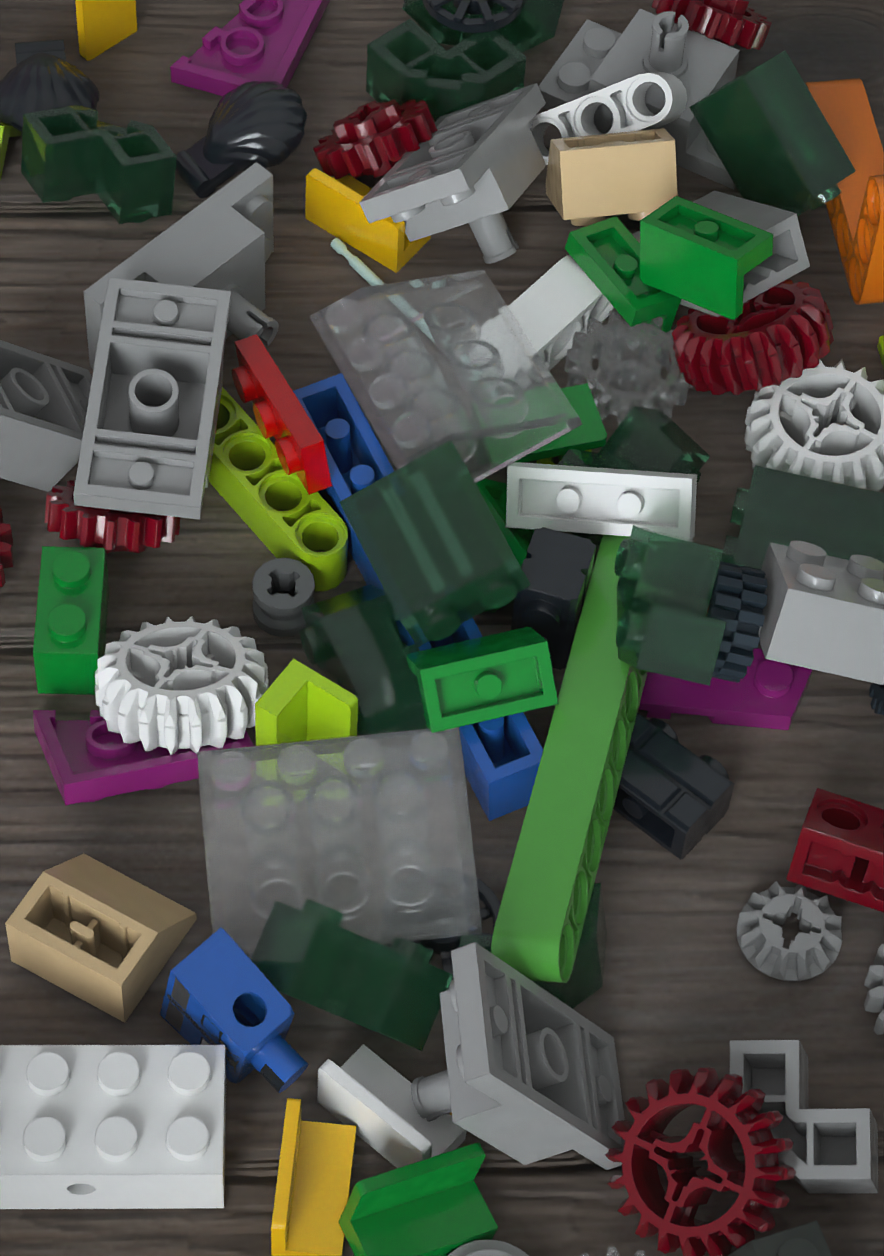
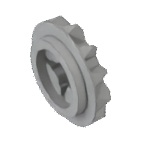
M775 881L768 890L762 891L759 894L752 892L748 902L739 914L737 939L744 956L762 973L784 981L807 980L822 974L836 960L843 942L841 932L842 916L835 915L834 911L830 908L827 895L818 897L807 891L805 886L781 887ZM791 913L798 915L797 919L800 920L799 930L803 932H798L795 940H791L789 949L782 947L785 938L782 937L783 930L779 925H783L786 918L790 917Z

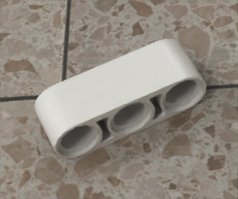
M664 72L638 74L535 115L531 120L533 126L530 130L545 164L548 165L549 151L544 145L543 135L550 124L555 125L559 129L562 138L602 134L594 125V113L598 106L604 103L613 113V124L606 134L656 129L673 122L681 116L687 103L686 88L681 80L672 74ZM653 83H657L662 87L666 98L665 105L658 114H653L649 111L645 103L646 91Z
M566 255L478 333L468 350L466 357L467 365L511 396L519 397L526 393L601 325L614 307L570 255Z

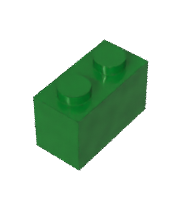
M42 546L33 644L38 694L95 695V671L98 669V659L105 654L109 600L105 548Z

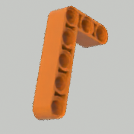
M860 78L804 83L800 94L801 119L852 299L856 305L884 303V150L864 84Z

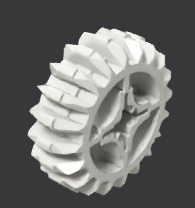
M819 359V364L816 367L804 369L799 378H788L781 381L780 386L770 385L763 387L759 392L756 391L752 405L747 409L745 419L747 427L744 437L746 450L752 452V469L765 470L766 486L783 483L786 499L796 492L804 494L808 507L817 498H826L832 509H834L841 502L842 497L847 498L857 506L859 501L864 498L865 492L877 496L879 490L884 486V379L869 382L867 381L868 376L865 367L853 373L846 370L843 359L834 367H825Z
M193 616L185 622H174L169 617L166 618L163 624L159 625L142 622L139 632L122 631L119 641L106 644L105 655L98 659V669L95 671L96 705L99 706L100 716L106 720L108 731L121 733L124 743L132 744L141 741L145 751H151L157 747L167 748L170 755H173L178 749L189 748L198 754L200 747L206 745L221 749L226 738L243 739L246 728L255 726V703L269 688L268 666L264 661V653L256 648L255 639L241 637L239 627L232 626L221 629L218 620L213 619L207 623L195 622Z

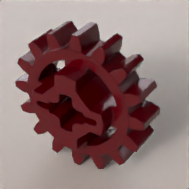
M653 0L651 5L652 8L656 9L655 12L657 14L666 11L676 12L674 19L676 24L680 15H683L689 23L690 31L698 32L707 38L717 40L731 47L737 44L749 50L751 47L757 50L763 47L772 24L771 21L766 20V16L755 13L754 9L747 7L749 4L748 0Z
M395 99L386 103L372 101L357 107V110L347 117L335 121L333 124L334 129L331 130L333 134L320 138L318 140L320 144L313 147V150L323 173L330 177L334 176L335 179H340L351 173V176L355 177V179L364 175H374V178L385 175L406 152L420 149L419 143L431 140L433 138L432 133L438 129L425 100L416 103L415 99H411L402 105H399Z
M73 480L67 481V487L53 486L52 493H47L44 523H48L47 530L49 532H60L59 538L63 540L78 539L81 546L105 548L106 554L121 551L141 553L146 550L147 546L160 548L161 541L173 543L175 535H179L181 517L74 505L73 492L75 481Z

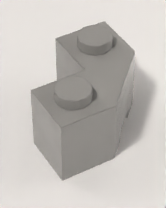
M730 1040V1074H737L743 1078L742 1094L750 1089H760L766 1093L764 1103L758 1113L779 1111L783 1115V1119L779 1126L771 1130L774 1139L790 1138L794 1142L792 1149L787 1152L778 1153L779 1164L793 1167L796 1171L794 1179L808 1193H878V1124L871 1109H809L808 1055L800 1040Z

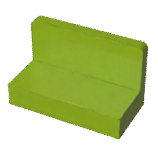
M293 658L255 703L256 772L278 784L306 749L341 770L349 772L356 763L358 698Z

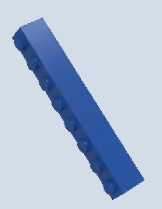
M340 373L294 390V394L324 440L332 486L320 490L319 493L347 526L348 549L406 662V655L409 653L483 637L343 374ZM413 673V675H414V677H415V679H416V681H417V683H418V678H417V676ZM523 712L443 731L489 821L528 806L543 748Z

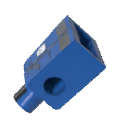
M222 927L170 971L160 1015L191 1045H225L226 1078L230 1082L237 1084L256 1069L278 1093H281L292 1085L309 1065L285 1040L295 1014L291 1005Z

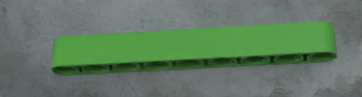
M603 535L559 691V704L555 706L492 936L491 953L531 981L567 983L573 970L671 581L673 547L672 540L615 535Z

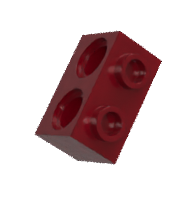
M817 788L803 823L786 880L884 912V809Z

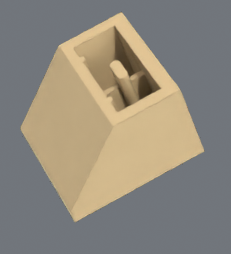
M665 128L551 139L545 183L546 195L562 219L571 220V224L574 226H589L606 220L605 216L628 214V218L631 220L640 221L673 197L678 196L675 139Z
M82 854L43 871L5 925L12 962L125 1023L195 923L197 916L190 909L92 857Z

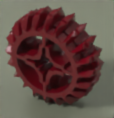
M790 279L743 303V313L734 320L724 316L715 317L690 308L688 315L682 316L676 322L677 328L672 332L674 341L672 348L679 371L683 373L686 384L694 385L696 391H711L712 395H721L731 391L733 395L738 396L744 391L754 389L759 392L763 387L770 385L780 386L781 381L788 378H799L804 369L814 368L819 364V359L824 358L830 352V344L834 341L832 334L834 326L830 310L827 307V303L823 300L820 290L810 287L809 283L801 281L793 283Z
M704 1067L699 1068L694 1077L688 1069L673 1070L670 1073L669 1084L663 1079H652L645 1084L648 1099L638 1096L631 1097L625 1102L629 1113L635 1121L620 1120L616 1121L611 1127L619 1137L625 1140L624 1147L610 1148L605 1154L613 1162H622V1174L614 1175L607 1184L612 1189H627L629 1197L622 1201L617 1211L622 1213L623 1216L641 1214L635 1230L636 1235H639L641 1238H647L658 1233L657 1250L665 1254L676 1252L681 1246L683 1256H704L706 1250L710 1256H728L731 1253L732 1245L739 1249L746 1243L755 1240L753 1229L763 1233L769 1232L775 1227L776 1223L767 1207H786L790 1201L785 1192L775 1187L776 1182L793 1179L796 1171L789 1165H779L778 1153L787 1152L792 1149L794 1142L790 1138L774 1139L771 1130L779 1126L783 1115L779 1111L758 1113L764 1103L766 1093L760 1089H750L742 1094L743 1078L741 1076L726 1074L719 1081L715 1068ZM693 1105L706 1107L702 1121L693 1122L691 1130L686 1137H669L663 1134L671 1120L684 1109ZM735 1132L744 1151L745 1165L740 1163L733 1153L732 1141ZM703 1151L705 1156L700 1160H707V1170L714 1174L698 1176L696 1171L701 1167H694L693 1157L686 1153ZM657 1163L663 1167L667 1174L668 1187L666 1193L659 1179ZM714 1190L719 1192L733 1191L739 1194L732 1207L717 1220L705 1222L695 1219L699 1205L707 1204Z

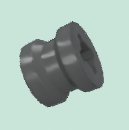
M276 558L263 563L255 572L252 580L254 620L259 628L270 635L278 637L294 636L303 632L311 624L315 614L313 598L315 583L313 574L306 565L290 558ZM278 591H288V592H292V593H294V594L290 596L288 593H286V594H281V593H276V592H278Z

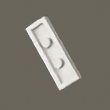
M513 462L507 466L506 527L521 529H540L545 527L562 532L690 541L695 537L697 475Z

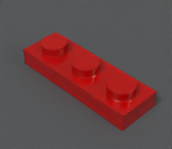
M255 334L235 341L239 367L231 370L235 388L243 403L253 402L255 419L263 437L267 439L274 436L276 452L287 475L296 473L309 495L331 487L332 483L324 440L259 336Z

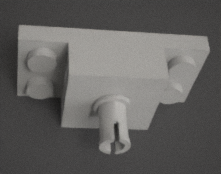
M639 9L622 34L587 19L538 86L546 102L543 108L553 109L638 74L657 72L672 74L680 79L686 88V108L678 119L656 129L665 128L675 139L676 165L734 190L781 119L784 102L735 82L740 50L717 40L707 38L698 32L690 31L689 23L683 15H680L677 24L674 23L676 12L666 11L655 15ZM653 83L646 91L645 103L649 111L653 114H658L663 109L666 98L662 87L657 83ZM602 103L594 113V125L598 131L606 134L612 127L613 113L607 105Z
M537 83L439 117L435 122L438 130L432 133L433 138L419 143L420 149L406 152L359 202L368 222L372 223L390 216L394 223L404 221L405 234L409 242L468 223L486 264L501 261L514 254L516 249H519V246L514 241L502 212L509 210L546 166L530 130L533 126L531 120L546 104Z
M257 162L83 291L89 363L92 369H94L108 277L231 291V307L226 339L232 334L240 340L257 334L267 347L271 344L278 332L279 324L275 319L268 317L262 311L265 309V262L271 253L274 252L272 173Z
M108 277L73 492L74 505L201 519L204 491L209 485L223 385V356L231 307V291Z
M0 340L1 479L49 492L79 462L92 381L89 370Z
M474 942L452 950L451 958L454 979L450 982L449 990L439 993L447 1070L427 1077L421 1076L413 1080L411 1095L420 1117L426 1118L430 1122L436 1120L439 1116L452 1112L453 1123L523 1165L573 1149L605 1170L621 1166L622 1162H613L605 1156L610 1148L624 1147L625 1140L619 1137L611 1128L616 1121L625 1120L614 1037L478 943Z

